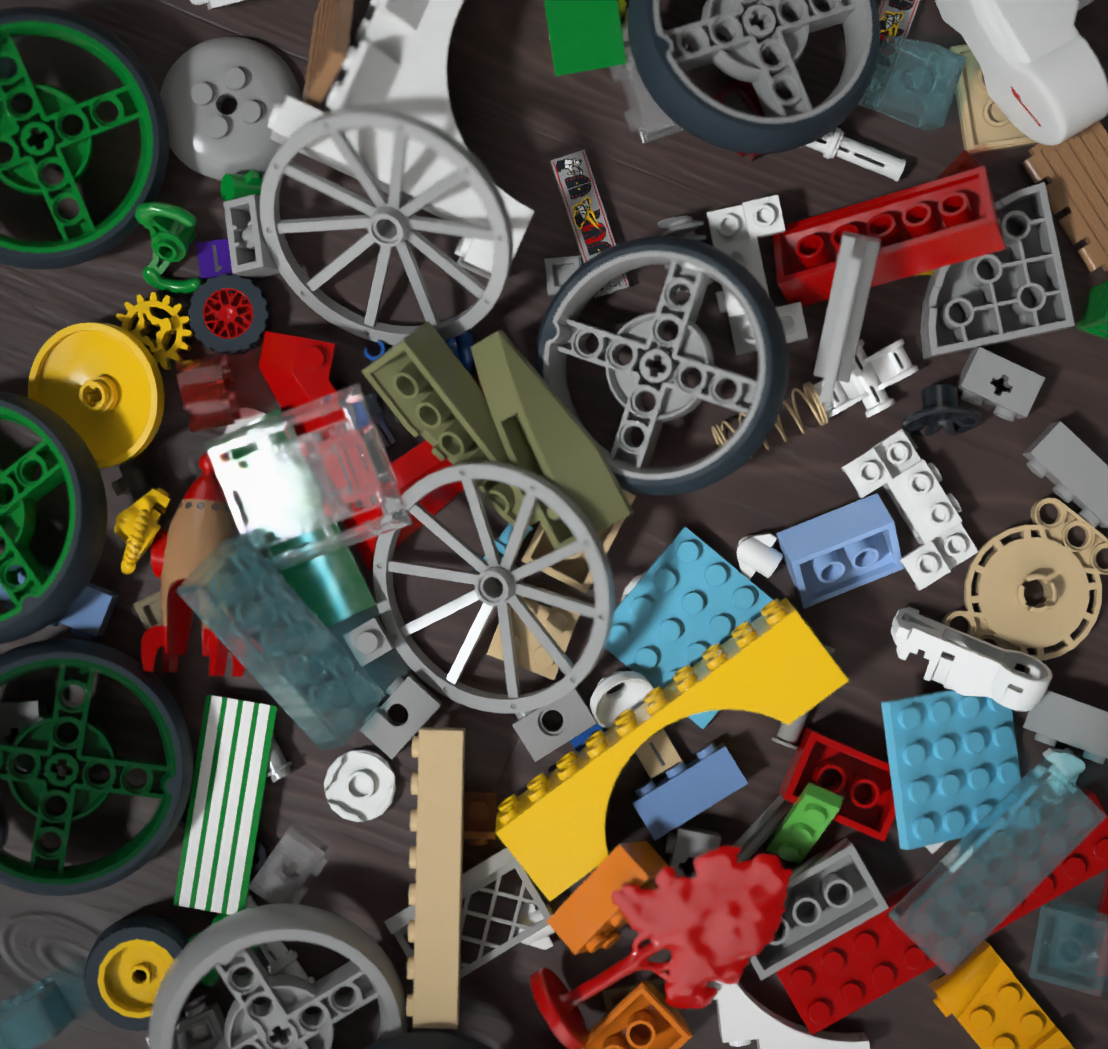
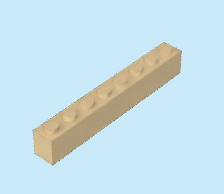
M421 727L419 729V736L412 737V758H418V773L412 772L411 795H417V809H411L410 831L417 832L416 846H410L409 856L410 868L416 869V883L409 884V905L415 906V920H409L408 942L414 943V957H408L407 979L414 980L413 994H407L406 1015L407 1017H413V1028L457 1029L460 1021L465 728Z

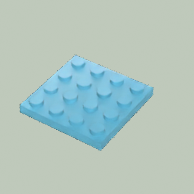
M684 526L649 567L639 582L615 608L613 625L606 649L632 671L645 676L653 688L660 686L663 689L674 681L672 676L679 669L688 664L693 667L703 659L702 653L715 643L722 645L732 638L731 632L738 625L745 621H749L751 624L762 615L761 609L773 601V599ZM719 710L696 713L687 717L704 729Z
M943 690L881 702L900 849L911 850L1026 823L1012 709L1002 706L990 697L963 696L956 693L955 690Z

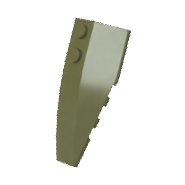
M429 321L404 337L361 371L403 426L415 438L420 434L434 447L431 452L439 460L442 461L446 458L453 465L471 461H495L511 464L484 394ZM475 479L478 488L485 493L484 500L514 527L525 497L524 490L500 481ZM534 510L528 527L539 521Z

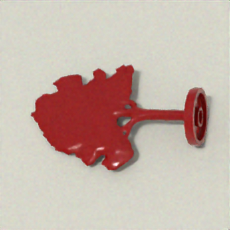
M722 846L698 856L694 860L696 877L691 879L684 876L676 877L674 867L664 866L655 879V883L659 887L657 889H639V883L623 884L622 889L614 890L611 897L612 902L619 906L631 929L638 933V936L632 943L631 953L570 992L561 979L546 967H542L531 974V989L548 1025L568 1049L583 1048L589 1042V1036L578 1005L623 977L640 970H651L666 981L665 1001L669 1006L679 1009H702L708 1006L718 992L716 988H710L708 983L710 981H718L729 985L739 983L744 967L749 964V957L759 955L763 948L775 939V932L779 929L782 915L786 910L784 902L793 871L791 869H783L777 855L759 854L750 861L738 862V853L741 851V847ZM650 939L651 942L648 945L641 946L644 940ZM663 949L670 950L672 955L668 962L660 963L648 960L649 957Z

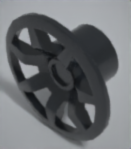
M938 384L926 387L921 391L922 410L906 416L902 420L901 425L905 432L916 436H923L920 430L927 424L924 436L934 435L937 432L938 426L942 425L950 435H958L976 428L981 424L982 417L974 409L959 407L958 392L955 386ZM954 422H956L961 428H957Z

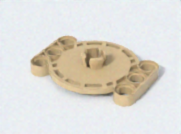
M1056 498L1039 499L1033 504L1030 514L1033 525H1021L1006 529L991 537L978 550L979 552L976 553L969 565L964 582V602L967 611H950L944 616L941 624L949 626L954 617L962 616L968 622L966 634L980 640L992 639L997 647L1005 650H1015L1028 654L1026 648H1033L1035 655L1031 656L1040 661L1056 658L1067 653L1088 636L1097 621L1102 604V583L1099 574L1108 575V568L1102 569L1097 565L1095 560L1096 554L1103 548L1108 549V538ZM1047 503L1054 505L1058 511V517L1052 524H1045L1039 516L1041 507ZM1074 526L1083 528L1086 534L1084 543L1078 547L1071 545L1067 538L1069 530ZM1031 530H1035L1037 537H1031ZM1021 532L1018 539L1010 540L1004 544L1000 541L1010 534ZM993 546L994 551L986 557L982 566L978 565L983 555ZM976 572L978 575L975 582V595H971V583ZM1086 573L1092 574L1093 582H1088ZM1036 579L1043 586L1044 596L1037 605L1028 606L1024 597L1025 587L1022 584L1025 581L1030 582ZM1089 590H1094V604L1090 614L1086 612L1089 604ZM972 603H976L978 612L974 611ZM1083 619L1087 620L1082 631L1072 639L1070 635L1078 628ZM1061 641L1066 644L1056 651L1044 654V647L1055 645ZM1024 666V673L1029 674L1030 668Z

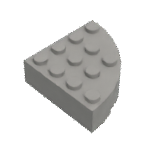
M1045 182L1017 190L995 203L1006 249L934 269L930 276L922 306L920 333L923 359L1051 333L1075 326Z

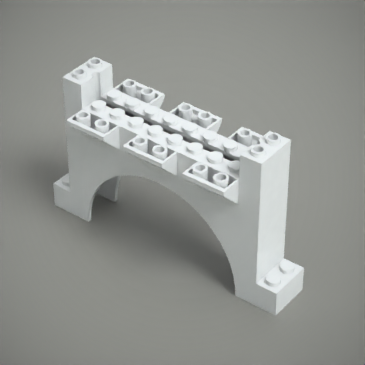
M371 0L366 16L363 18L352 44L358 47V49L350 47L337 82L335 81L328 97L324 111L317 110L290 96H287L284 104L276 102L267 126L272 129L271 140L283 144L295 130L319 115L338 109L367 106L387 108L416 116L447 132L465 146L450 107L446 71L452 28L464 0ZM375 128L343 129L342 131L380 189L389 194L395 132ZM328 133L310 141L298 151L358 179ZM408 137L402 198L410 201L457 168L433 149ZM464 179L421 208L447 221L491 227L486 210L467 179ZM497 186L505 202L512 227L513 261L534 210L517 202ZM461 236L454 254L459 256L457 264L490 280L494 265V241Z

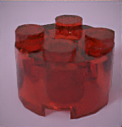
M219 354L175 363L179 373L177 374V380L184 410L189 412L190 422H188L191 433L235 424V420L242 419L235 391H228V386L233 385L234 380L226 355L220 357Z

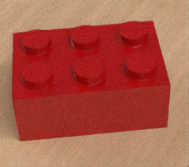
M806 727L798 745L799 749L795 752L778 792L780 796L787 801L795 803L808 783L843 797L841 808L832 820L884 842L896 816L889 762Z

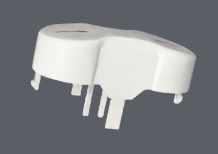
M935 0L943 21L963 36L980 64L988 95L1010 122L1030 139L1043 145H1059L1107 115L1108 84L1106 77L1087 41L1081 37L1074 25L1076 12L1094 0Z

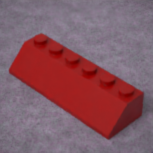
M985 166L785 225V232L772 235L778 286L788 305L801 302L802 307L830 298L844 232L881 239L871 287L1006 249L998 211Z

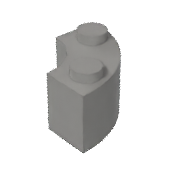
M1048 690L1044 698L1028 712L1023 728L1036 732L1034 740L1055 747L1058 740L1084 750L1082 757L1100 764L1104 763L1105 758L1108 759V712Z

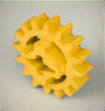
M156 292L151 293L150 301H147L141 294L137 295L138 304L135 306L126 301L124 305L128 313L126 315L117 313L116 318L122 321L121 328L129 331L144 345L150 347L157 366L160 363L165 370L171 369L169 360L174 359L181 363L183 361L179 354L181 349L191 350V347L185 343V339L194 337V332L185 328L191 322L190 317H181L185 307L179 303L172 308L173 298L168 295L160 302L159 294ZM153 309L165 310L172 317L161 320ZM138 316L139 321L135 330L131 331L132 324ZM152 324L161 328V331L156 333V341L147 336L151 332ZM177 333L175 342L169 349V341L172 335Z

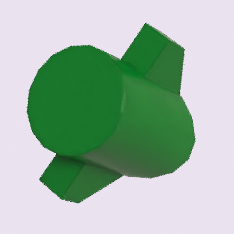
M249 170L247 174H225L221 180V196L226 202L253 194L260 196L264 175H261L257 170Z

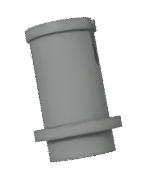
M274 734L267 768L268 773L266 774V777L270 776L273 782L292 773L290 768L292 763L291 761L287 763L274 738Z

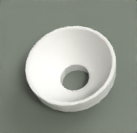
M616 671L608 677L602 678L594 690L590 700L593 717L600 726L609 729L615 725L614 719L624 710L631 708L634 711L644 703V696L654 688L641 673ZM623 683L618 691L611 694L606 693L614 686Z

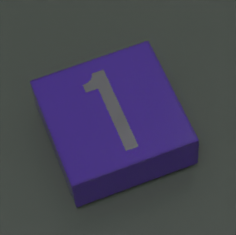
M228 239L196 243L200 278L202 280L219 277V274L233 275Z

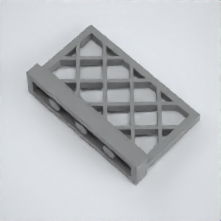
M849 232L843 233L813 373L814 376L824 378L819 402L830 404L836 380L847 383L850 381L881 239Z
M507 847L463 874L462 900L465 899V903L462 908L461 940L480 944L477 960L467 963L461 961V967L464 968L461 969L460 979L549 925L546 921L552 915L527 872ZM514 868L523 881L519 896L499 891L502 876ZM497 879L495 889L485 887ZM526 888L533 899L524 897ZM478 890L493 894L488 914L468 909L471 895ZM498 895L518 900L513 921L493 916ZM522 902L537 905L544 919L534 926L517 922ZM412 905L384 922L391 935L394 934L407 958L414 957V949L405 936L408 933L409 920H415V906ZM467 914L487 919L482 940L462 935ZM491 921L512 926L508 941L502 945L487 941ZM516 927L526 929L514 937ZM485 946L495 948L483 955Z

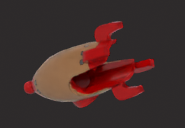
M205 453L200 457L199 467L203 471L202 475L195 480L182 498L169 525V529L159 530L152 542L151 566L155 576L161 580L160 608L162 626H151L142 635L141 662L143 671L154 670L156 653L159 647L162 646L163 672L177 673L179 655L187 654L195 599L200 590L203 598L202 656L210 657L209 675L224 676L228 651L232 658L233 677H242L247 664L248 640L241 632L231 631L240 581L241 549L239 528L228 495L219 479L215 477V472L220 466V459L214 453Z

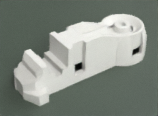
M912 607L899 609L893 619L891 634L897 645L898 658L906 660L910 652L917 654L919 649L925 651L924 658L929 660L924 676L925 680L930 681L931 679L944 685V688L951 691L955 690L956 693L963 696L990 697L1002 706L1016 711H1031L1044 698L1052 679V671L1039 659L1020 651L1002 649L919 615V610ZM1016 663L1029 667V674L1014 669Z

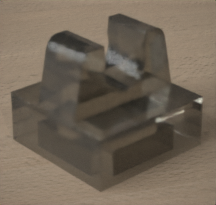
M146 458L131 460L119 466L123 477L111 483L117 497L131 493L134 500L142 498L152 489L157 490V488H160Z

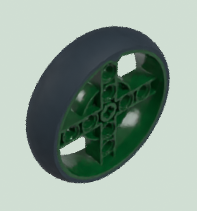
M48 639L18 646L0 654V687L23 674L35 670L61 667L54 712L29 723L18 733L14 741L0 740V779H6L13 796L19 804L28 812L37 816L30 861L16 857L0 847V883L16 890L37 895H79L108 887L125 879L144 866L166 844L175 831L189 799L193 777V750L185 718L176 700L154 673L143 671L140 662L115 648L100 643L78 639ZM95 672L118 681L134 693L146 706L159 729L163 742L165 761L117 755L115 745L108 733L99 724L88 718ZM70 685L80 686L85 693V698L77 704L69 703L64 697V689ZM64 722H72L77 725L79 735L72 740L63 739L58 733V726ZM23 753L31 755L35 760V767L30 771L20 770L15 764L17 755ZM59 759H66L67 766L73 767V771L67 770L66 776L58 775V769L53 768L52 764H58ZM96 763H102L109 767L111 774L107 779L98 781L91 777L89 769ZM133 768H140L146 772L148 777L143 784L133 785L128 782L126 778L127 773ZM111 793L159 799L147 823L124 846L100 859L88 863L65 866L71 821L81 819L96 811L105 803ZM53 795H60L66 799L67 807L61 812H54L48 808L46 800ZM46 832H55L60 836L62 843L56 848H48L42 844L41 836Z

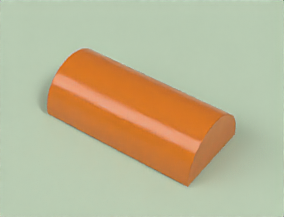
M642 980L588 1030L589 1042L581 1049H680L693 1037V1034L679 1011L666 1003V997L650 982Z

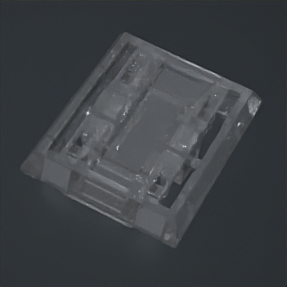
M359 384L203 442L256 579L412 524L397 486L398 482ZM343 408L346 419L298 437L296 436L293 425ZM284 429L287 441L234 460L231 452L232 449ZM363 505H364V508H365V509H362V510H360V511L354 512V511H356L357 509L362 508ZM380 507L383 515L374 520H367L351 528L333 533L330 524ZM320 528L324 532L325 537L300 544L292 549H286L271 555L268 548L274 544Z

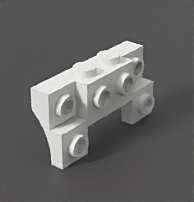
M778 195L742 202V205L707 212L713 246L741 263L756 277L769 295L757 239L786 231ZM722 286L723 291L716 292L720 314L728 313L736 356L757 351V343L748 317L734 296ZM801 302L776 307L787 343L808 339Z
M902 429L894 432L841 467L854 485L860 498L883 486L917 542L921 544L898 559L912 578L917 590L924 589L951 572L952 568L979 552L961 524L962 519L958 513L962 510L959 503L951 493L946 495L939 484L942 481L939 471L933 463L927 464L924 459L921 460Z

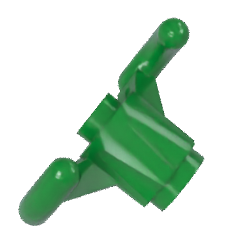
M148 202L138 205L135 211V218L149 230L152 239L153 258L142 271L146 283L157 289L172 293L198 291L196 289L203 285L202 280L199 278L174 280L162 275L171 262H179L188 252L197 235L195 233L196 216L181 207L168 203Z

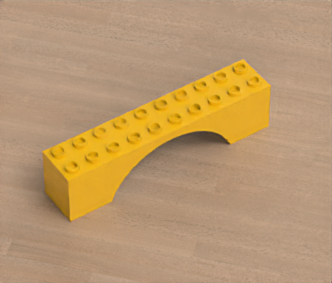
M786 597L781 601L775 599L761 609L762 615L751 624L749 621H745L738 625L731 632L733 637L724 644L715 643L702 653L703 659L693 667L688 664L679 669L672 676L674 681L662 689L658 686L644 696V703L634 711L631 708L624 710L614 719L615 725L607 731L598 730L585 741L586 747L576 754L573 751L568 752L556 762V769L548 775L540 773L527 784L528 789L518 797L513 794L500 803L498 806L499 811L496 814V834L549 901L591 872L608 857L605 817L613 785L630 756L654 733L681 718L696 713L723 709L757 712L790 725L849 681Z

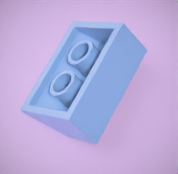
M878 493L776 533L784 561L804 608L904 569L903 564L898 560L902 556L894 521Z

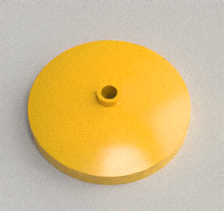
M103 322L71 325L50 337L35 357L29 375L28 398L46 406L63 418L84 440L98 468L112 467L134 459L148 447L161 424L165 396L159 368L146 346L129 331Z

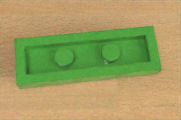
M808 783L770 838L767 850L785 860L800 864L840 810L843 797Z

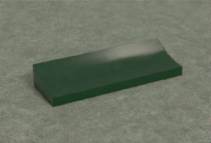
M278 408L216 439L215 441L311 634L313 635L377 605L376 598L282 409Z

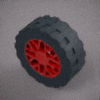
M219 274V277L207 279L205 284L200 285L196 289L198 291L194 296L192 295L190 300L191 307L188 309V316H190L191 320L189 324L196 334L195 337L204 346L220 354L235 356V354L242 355L248 353V350L257 348L260 341L264 340L265 331L271 327L270 314H272V311L268 304V298L255 283L240 275Z

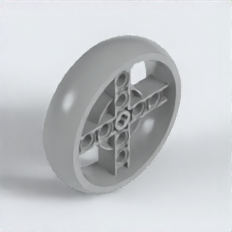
M300 904L261 905L234 913L212 924L191 940L176 956L159 985L152 1005L148 1041L149 1049H178L177 1029L182 1007L195 984L213 966L216 967L236 999L225 1021L224 1037L205 1049H240L245 1045H253L256 1049H330L335 1033V1022L375 998L378 1000L380 1009V1028L376 1041L378 1042L385 1038L408 1033L407 1002L400 977L391 960L377 942L353 922L333 912L313 906ZM280 940L305 941L333 949L351 961L311 984L305 979L293 975L269 976L250 946ZM241 966L251 969L244 976H238L233 973L234 970ZM349 986L352 988L346 995L336 994V991L341 987ZM259 996L270 998L267 1003L262 1005L252 1002ZM307 1007H320V1010L317 1013H304V1010ZM276 1026H279L282 1030H283V1029H285V1030L282 1031V1032H280V1030H279L278 1028H275V1027H276Z

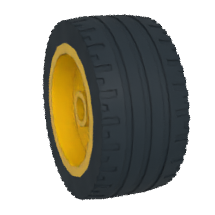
M132 914L114 922L98 937L86 961L84 982L86 994L92 1007L105 1021L124 1030L147 1031L149 1029L152 1005L159 985L167 969L187 945V940L189 939L186 931L184 932L183 928L176 922L174 923L172 922L173 920L158 914ZM136 970H143L146 975L140 974ZM192 989L191 992L189 993V995H188V997H187V999H186V1001H185V1003H184L182 1009L185 1007V1005H186L187 1002L189 1001V999H190V997H191V995H192L193 989Z

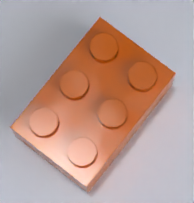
M647 841L619 844L546 922L575 955L588 951L594 953L600 948L607 950L620 939L621 934L619 931L627 923L629 924L619 906L612 902V892L622 889L623 884L639 883V889L659 888L655 883L657 874L664 866H670Z

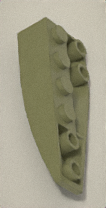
M499 330L471 346L487 404L511 464L531 471L558 487L582 510L596 532L633 514L634 511L600 446L506 334ZM537 499L534 511L554 549L557 550L576 541L575 535L560 516L543 501Z

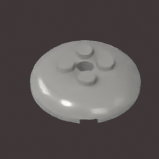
M218 37L190 48L170 68L160 91L168 123L169 147L190 169L220 181L225 174H247L249 170H257L261 175L266 173L272 158L282 146V144L271 140L272 129L267 127L276 102L284 104L287 96L302 102L301 91L293 72L286 62L272 49L247 38ZM225 99H234L238 102L237 109L232 114L225 115L221 113V106Z

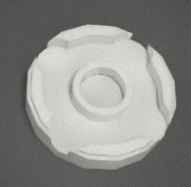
M366 749L350 750L339 756L327 770L324 780V790L331 809L342 818L354 822H363L382 815L392 803L396 791L395 773L389 762L378 753Z

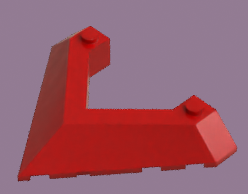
M265 331L259 368L370 571L373 568L374 553L381 527L394 504L415 483L453 464L446 458L442 461L439 460L431 452L434 447L427 440H424L388 464L331 381L337 344ZM478 376L477 385H478V387L480 388V390L482 391V393L484 394L483 389H482V386H481V383H480V379H479V376ZM462 480L434 489L421 499L419 503L432 515H435L464 490ZM411 513L400 530L395 548L423 525Z

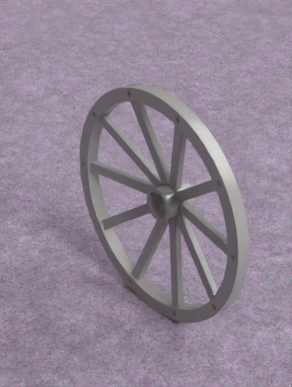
M366 106L334 110L319 115L295 130L279 148L266 170L260 194V219L268 250L280 274L300 299L312 310L337 327L358 337L374 342L379 340L387 345L397 344L420 327L398 326L377 322L393 246L397 247L425 321L431 323L444 341L461 335L475 326L491 310L501 294L509 276L513 256L512 227L505 202L495 182L478 159L463 144L437 126L416 116L387 108ZM375 128L395 132L388 198H386L342 131L343 129ZM328 133L373 202L290 160L310 141ZM408 137L433 149L457 168L410 201L402 198ZM284 174L291 176L367 215L281 220L279 195ZM464 179H467L479 196L491 227L415 216V212ZM368 228V232L311 279L296 261L284 233ZM417 230L494 241V265L487 288ZM376 242L381 246L366 315L363 317L335 302L319 287ZM409 242L478 297V300L457 316L440 322Z
M471 461L451 465L428 475L409 488L394 504L381 527L373 561L374 592L381 620L389 638L407 665L423 681L442 695L462 705L486 712L521 713L547 706L571 692L590 674L598 663L609 640L614 620L615 591L612 570L603 544L591 522L570 497L543 477L526 469L495 461ZM475 479L500 481L526 491L502 561L499 557ZM462 480L487 561L419 503L421 499L440 486ZM537 499H540L560 516L577 540L518 568L514 563ZM411 513L478 572L394 560L395 545L408 515ZM583 551L593 578L595 605L523 583V578ZM392 572L473 584L475 589L405 624L396 601ZM495 578L501 581L503 589L496 584ZM519 595L594 619L587 647L576 665L571 662ZM480 599L483 605L449 674H447L423 653L411 634ZM510 605L565 674L564 678L544 689L521 694ZM496 606L508 695L481 691L459 682Z

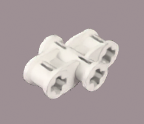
M903 338L875 352L870 357H867L862 348L864 345L863 340L858 341L849 383L836 380L830 404L823 403L828 418L844 411L861 400L867 409L865 412L867 418L896 403L894 398L888 397L884 388L919 371L917 365H912L903 348L905 344ZM823 380L814 385L819 395L821 394Z

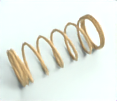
M809 381L803 384L804 393L798 388L792 389L791 397L794 411L785 400L783 401V404L789 410L803 434H805V429L796 406L795 391L807 402L821 426L829 421L823 402H819L820 395ZM741 412L739 414V426L742 423V416H746L745 413ZM778 416L777 421L774 425L776 426L783 440L787 442L788 439L783 429L780 416ZM725 420L722 421L721 427L715 424L711 428L718 448L727 441L724 424L730 428L733 434L736 431ZM766 438L763 444L766 450H769L770 447Z

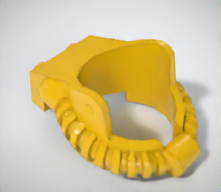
M160 488L150 490L116 517L114 532L126 543L121 563V571L126 575L134 572L137 562L150 547L155 535L161 528L157 523L160 520L161 513H165L170 498H168L169 494Z

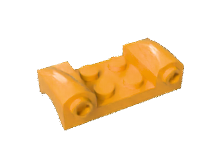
M985 940L980 942L972 954L958 967L929 984L938 995L932 1001L946 1018L953 1014L981 1049H1075Z

